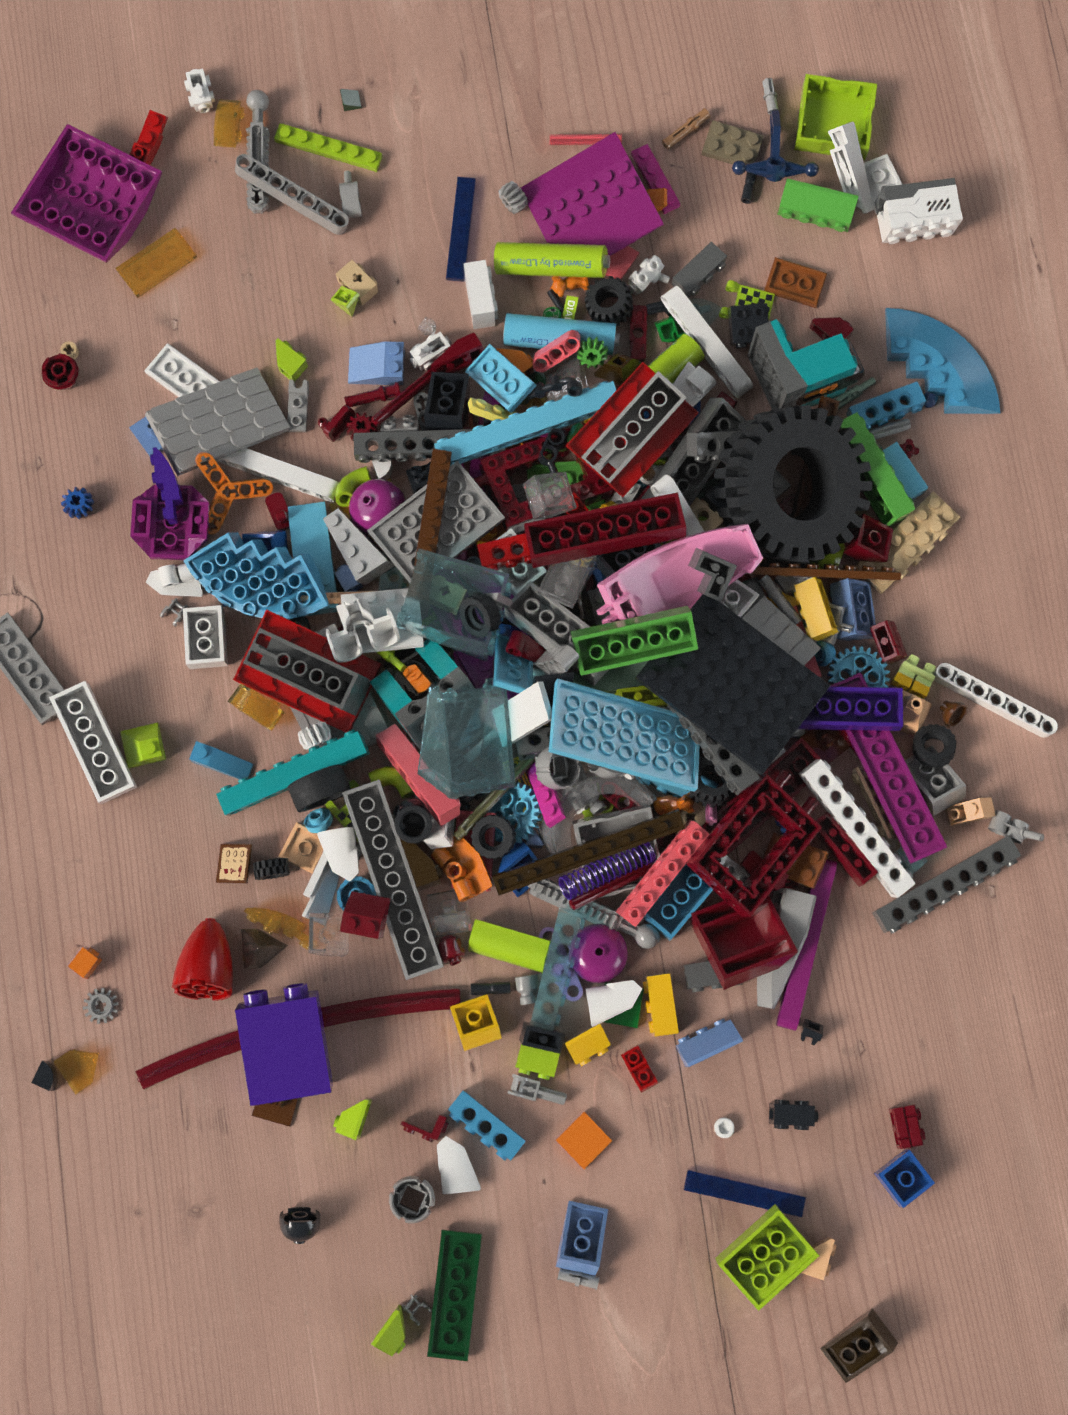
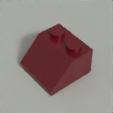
M863 513L859 516L864 519L862 526L849 529L854 537L849 543L845 544L844 554L857 561L887 562L894 529Z
M351 891L343 911L339 932L374 939L383 938L391 898Z

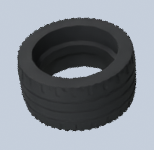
M339 764L310 773L288 786L290 796L298 812L309 811L325 805L328 801H334L342 797V792L351 790L346 774Z

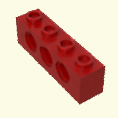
M525 533L477 544L483 572L491 573L499 570L501 567L513 568L518 563H531ZM516 548L523 549L521 554H515L513 551ZM501 552L504 554V557L497 559L494 555Z

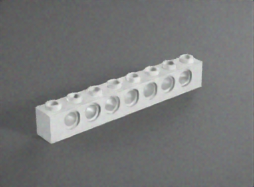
M822 759L813 761L798 775L824 809L830 813L878 871L875 876L890 896L899 898L916 884L912 879L914 876L907 868L904 869L901 865L902 860L896 853L891 852L889 849L890 844L885 838L879 836L877 827L872 822L869 823L866 819L865 811L861 807H857L853 802L855 801L853 795L844 790L840 778L831 773L830 765L825 760L822 761ZM821 776L826 778L824 786L819 782ZM834 791L838 794V799L835 802L831 798ZM845 807H848L850 810L848 817H845L843 814ZM857 822L861 824L860 832H856L855 825ZM869 838H872L873 845L871 848L867 846V840ZM881 853L885 856L883 863H880L878 859ZM892 869H895L897 873L894 879L890 876Z

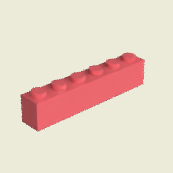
M394 724L376 734L377 746L440 826L460 815L461 803L456 796H452L448 785L440 781L437 771L429 767L426 757L418 753L414 742L410 743L403 729H399Z

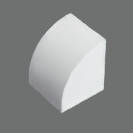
M391 459L388 462L372 460L377 478L388 480L393 469Z

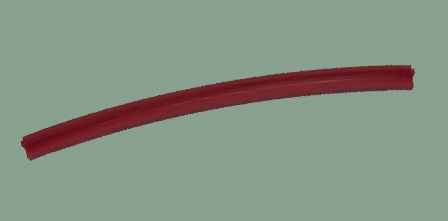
M460 989L396 994L321 1007L324 1028L392 1015L451 1010L450 1006L461 1003ZM238 1030L192 1046L135 1071L138 1082H140L143 1090L192 1068L241 1051Z

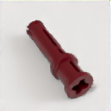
M395 382V384L385 387L381 385L378 389L345 396L344 399L346 405L353 407L379 400L386 402L387 399L395 398L401 392L398 382Z

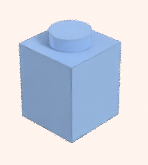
M341 565L334 572L344 592H356L363 588V585L355 580L348 565Z

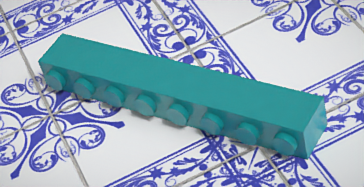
M355 730L348 731L344 734L345 737L341 739H330L326 742L327 745L323 747L319 745L309 749V753L302 755V753L291 757V761L287 763L281 761L274 764V768L269 771L263 769L256 772V776L251 779L249 777L240 779L238 781L239 784L233 787L232 785L222 787L220 789L221 792L216 795L224 815L231 816L289 790L288 786L291 783L317 770L337 764L344 766L370 754L362 733L359 731L355 732Z

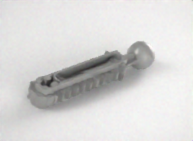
M257 89L252 90L246 99L247 106L252 111V122H250V127L246 128V139L248 142L246 143L248 149L246 152L247 155L269 167L267 163L269 162V144L267 142H270L269 129L264 127L263 112L268 108L269 98L262 90ZM256 174L258 177H264L262 174ZM247 181L246 186L248 190L246 193L249 197H246L248 209L253 214H263L269 208V198L267 197L269 194Z
M544 879L528 885L531 888L529 891L531 895L594 924L607 925L611 930L623 931L635 937L636 943L642 948H653L659 942V931L653 925L643 924L634 927L616 913V910L595 900L576 910H572L569 905L570 900L565 898L559 884Z

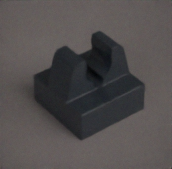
M805 1018L802 1024L801 1041H804L807 1036L812 1038L811 1045L821 1041L824 1025Z

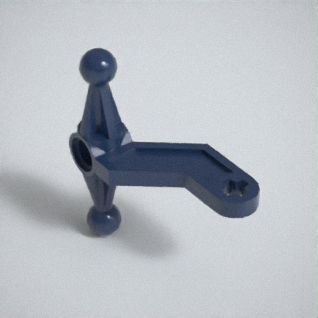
M771 110L770 157L767 160L745 164L739 160L732 165V171L736 175L749 172L766 177V179L773 182L781 181L784 177L803 173L809 177H814L819 172V167L816 163L811 162L804 166L786 161L783 157L779 156L781 133L779 110Z

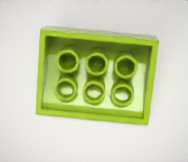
M775 1204L723 1250L715 1260L719 1267L759 1311L815 1261L819 1254Z

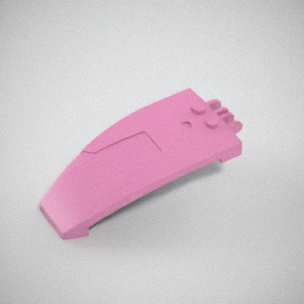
M740 524L713 529L672 541L640 556L598 583L597 586L605 605L597 609L596 612L598 615L610 612V615L602 620V624L688 606L691 609L702 595L697 590L705 574L688 566L696 548L737 565L729 585L745 573H752L762 561L763 556L749 525Z

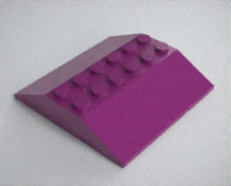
M67 124L11 214L107 263L131 239L147 213L162 171Z
M616 132L521 187L527 197V204L547 243L606 245L608 255L611 256L664 225Z

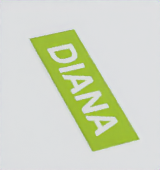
M566 296L562 318H575L579 297Z

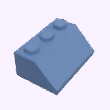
M850 578L831 583L830 597L832 604L846 608L843 615V623L853 626L852 629L845 627L852 630L851 633L840 630L837 639L846 641L873 639L870 627L876 625L870 583Z
M723 1018L714 1022L715 1027L709 1030L707 1027L696 1031L697 1035L692 1038L687 1035L679 1039V1044L675 1046L685 1067L697 1064L743 1042L732 1021H725Z

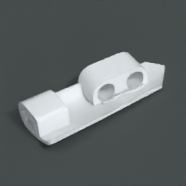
M688 362L673 385L687 397L685 400L694 407L716 385V381L700 366L695 368Z

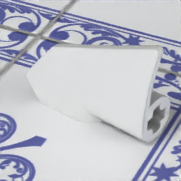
M185 564L162 566L158 570L151 571L146 580V583L161 595L203 596L201 583L193 577Z
M345 827L318 832L317 836L332 872L351 882L359 874L358 865H360L358 848H356L355 829L353 827Z
M634 980L586 988L591 1026L594 1027L631 1009L642 988Z
M445 1136L437 1144L442 1194L481 1190L465 1148Z

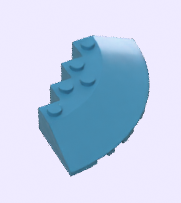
M885 309L887 361H905L906 379H924L925 392L933 393L936 396H944V414L1001 413L999 397L991 373L981 356L964 337L944 323L927 315L904 309Z
M228 532L183 560L193 577L205 587L208 593H211L219 602L229 608L249 616L263 618L267 609L286 619L309 615L329 606L319 570L310 554H300L292 559L286 547H275L268 552L262 539L251 540L244 544L238 532ZM307 595L308 599L302 602L300 597Z

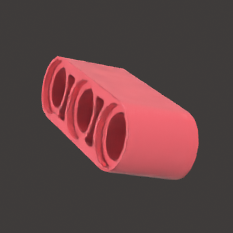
M575 330L567 331L538 350L533 359L534 369L537 372H545L577 352L581 342L580 333ZM574 339L576 340V343L571 344L568 342V340ZM559 349L561 353L556 354L552 350ZM544 359L546 362L539 363L537 360Z

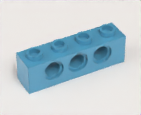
M914 382L850 406L846 415L849 417L858 412L859 416L865 420L867 429L870 430L872 426L885 425L889 422L888 420L894 418L895 420L901 419L909 412L917 413L921 411L926 399L918 382ZM900 400H905L908 405L901 404ZM883 406L889 407L891 411H885ZM866 413H871L874 418L867 417Z
M464 1090L448 1109L451 1112L449 1116L456 1122L460 1120L466 1124L465 1129L472 1135H475V1133L482 1137L480 1141L488 1148L491 1146L498 1150L496 1154L504 1161L507 1158L511 1161L526 1142L525 1139ZM472 1108L475 1110L476 1116L473 1120L465 1118L464 1112L466 1109ZM483 1121L491 1123V1130L487 1133L482 1132L480 1129V1124ZM498 1134H505L507 1143L498 1145L496 1143V1136Z

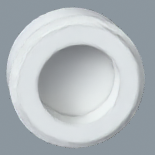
M719 1118L715 1122L714 1131L719 1137L728 1138L734 1133L735 1127L730 1119Z

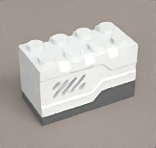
M955 178L886 186L882 188L874 202L882 243L889 242V244H895L900 241L899 239L912 242L921 236L928 240L934 238L937 234L942 237H949L963 220Z

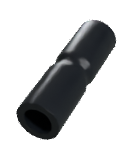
M749 172L746 174L741 202L745 204L752 202L754 185L757 179L756 174Z
M510 981L471 983V995L511 993Z

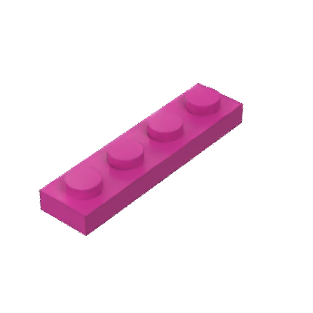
M648 144L631 151V156L649 188L667 189V206L662 209L663 214L679 208L681 203Z
M534 762L527 770L544 821L551 828L565 819L566 816L556 790L546 787L537 779L536 762Z

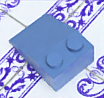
M380 342L351 347L349 352L348 384L393 385L395 382H398L399 385H404V342Z
M573 1201L568 1202L556 1267L596 1275L600 1267L608 1209Z

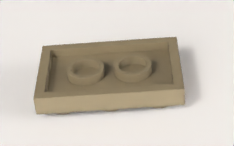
M712 120L701 155L730 164L739 160L745 164L755 163L764 135Z

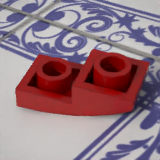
M638 1045L621 1054L641 1093L658 1084Z

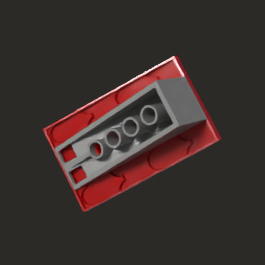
M642 362L567 443L566 447L623 498L699 412L685 400L687 397L659 371L655 373ZM648 412L649 417L646 419L643 418L642 413Z

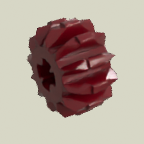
M365 412L362 416L356 413L357 418L350 416L351 422L346 424L348 428L347 435H351L352 441H354V433L378 432L377 426L371 421L372 415L367 417Z

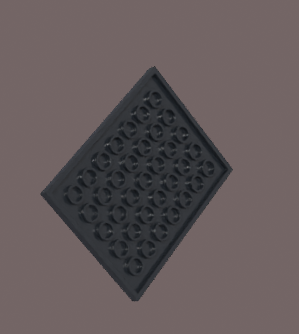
M702 594L690 609L698 650L649 660L635 679L762 776L831 685L720 601Z

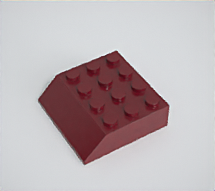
M767 896L751 917H741L725 901L691 913V926L723 990L779 969L798 953L769 896Z

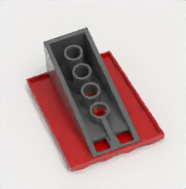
M266 609L233 680L346 733L352 730L372 688L370 681L377 677L383 664L362 654L348 662H337L334 659L326 637Z

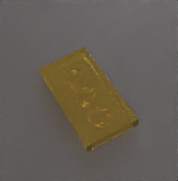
M174 228L115 269L138 298L196 259L197 255L178 230Z

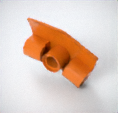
M453 836L452 847L438 848L431 854L430 858L451 879L459 902L472 899L493 886L479 852H476L475 848L464 837L457 840ZM459 867V874L454 876L455 868Z

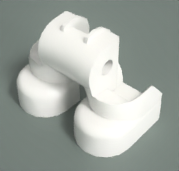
M366 596L356 598L357 603L346 606L345 602L337 605L336 608L344 630L330 634L329 629H326L327 640L334 659L337 662H348L356 659L363 653L360 640L356 634V628L362 626L366 627L368 637L374 649H386L395 645L400 640V635L389 608L386 609V616L374 620Z

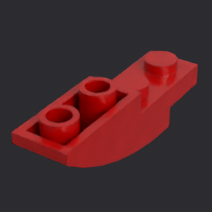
M149 110L137 143L134 142L129 155L151 165L164 138L162 133L168 117Z

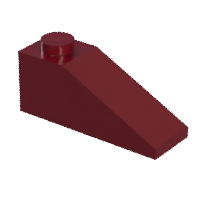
M473 332L457 339L431 364L432 371L455 373L470 366L484 350L476 334Z

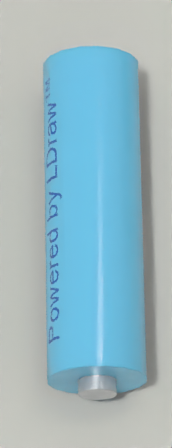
M506 313L503 341L505 346L541 349L567 331L575 330L580 333L581 341H587L588 337L592 340L597 337L598 342L604 340V346L608 347L607 354L613 356L614 346H619L620 334L615 333L616 323ZM569 339L568 342L574 344L576 340Z

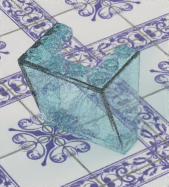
M418 549L416 555L417 562L413 569L414 573L405 602L401 607V613L399 612L397 616V627L488 662L489 656L493 657L495 639H498L501 628L495 632L489 630L484 638L472 636L463 626L460 619V603H462L463 599L478 592L500 593L510 598L512 581L509 580L510 574ZM475 607L477 617L485 624L482 612L479 608ZM502 608L499 611L501 614L500 621H503L505 617V610Z
M494 678L486 679L483 688L458 692L448 688V691L442 693L439 691V686H429L417 774L450 799L515 787L507 690L493 686Z

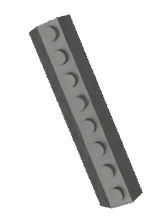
M710 398L687 433L740 430L738 426L746 420L723 398ZM686 433L651 486L664 475H669L675 481L688 505L691 506L721 460L711 459V456H706V460H695V456H687ZM651 486L642 499L655 497L651 491Z

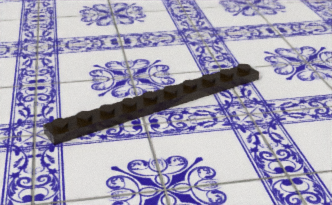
M679 809L492 875V879L500 896L685 829Z

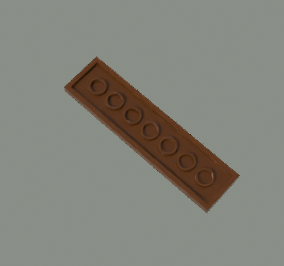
M767 561V565H761L760 562L752 573H745L901 580V572L896 571V568L881 566V569H877V567L862 565V569H857V566L844 564L843 568H838V565L824 564V567H819L816 563H805V566H800V564L795 562H786V566L778 562Z

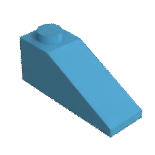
M197 741L189 758L190 761L197 765L239 780L249 777L254 765Z

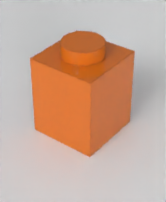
M82 947L68 967L82 978L88 979L102 959L98 957L100 953L92 947L89 949Z

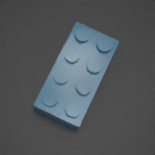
M685 864L643 919L656 927L670 941L692 916L691 913L698 909L713 889Z

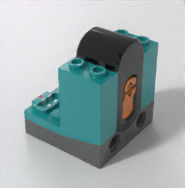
M777 319L756 327L747 355L772 410L804 405L816 406L819 404L821 396L831 399L839 397L846 392L847 387L855 384L865 375V370L852 342L846 338L844 339L842 333L793 352L791 342L787 341L786 331L782 323L778 322Z
M431 636L423 642L424 647L394 650L395 657L406 665V669L401 672L393 664L385 660V671L371 680L370 684L386 707L409 734L422 755L426 757L428 763L436 770V765L451 752H460L495 726L471 681Z

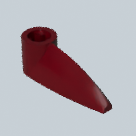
M512 631L505 649L506 652L513 656H521L533 662H536L546 651L545 648L521 631Z

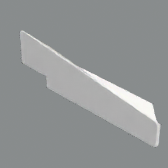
M850 122L829 130L828 133L835 146V149L830 150L843 192L859 196L856 207L860 208L862 213L865 214L874 210L855 123Z
M324 851L303 893L310 900L302 914L304 918L322 926L326 924L339 875L332 872Z

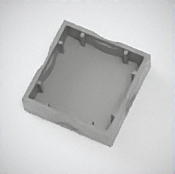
M645 804L639 807L573 820L572 825L577 845L646 821L653 818L651 807ZM655 839L653 841H650L649 843L652 845L654 849L656 861L660 857V854ZM643 844L647 856L650 858V854L646 846ZM633 849V852H634V856H635V858H636V861L638 862L639 865H641V861H640V859H639V856L637 855V853H636L635 850ZM628 852L630 862L635 868V862L630 853ZM623 855L624 863L628 870H630L629 863ZM617 857L618 864L622 872L625 873L624 867L620 859ZM612 860L613 867L616 873L619 875V870L614 861ZM606 862L608 871L610 875L614 878L613 871L609 864ZM601 865L602 872L605 878L608 880V875L603 866ZM596 868L597 875L600 881L603 883L602 876ZM590 870L592 879L594 883L597 885V880L592 871ZM585 873L586 880L589 886L592 888L590 879ZM643 877L600 898L634 889Z

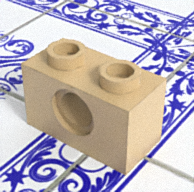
M696 497L690 508L703 530L709 531L723 528L724 521L723 518H720L718 512H713L706 501ZM701 516H705L708 519L705 521H701L698 518Z

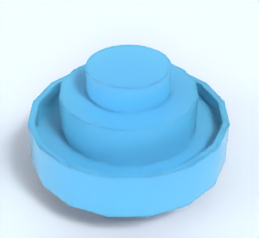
M318 808L306 816L304 824L311 833L326 831L333 822V816L328 809Z

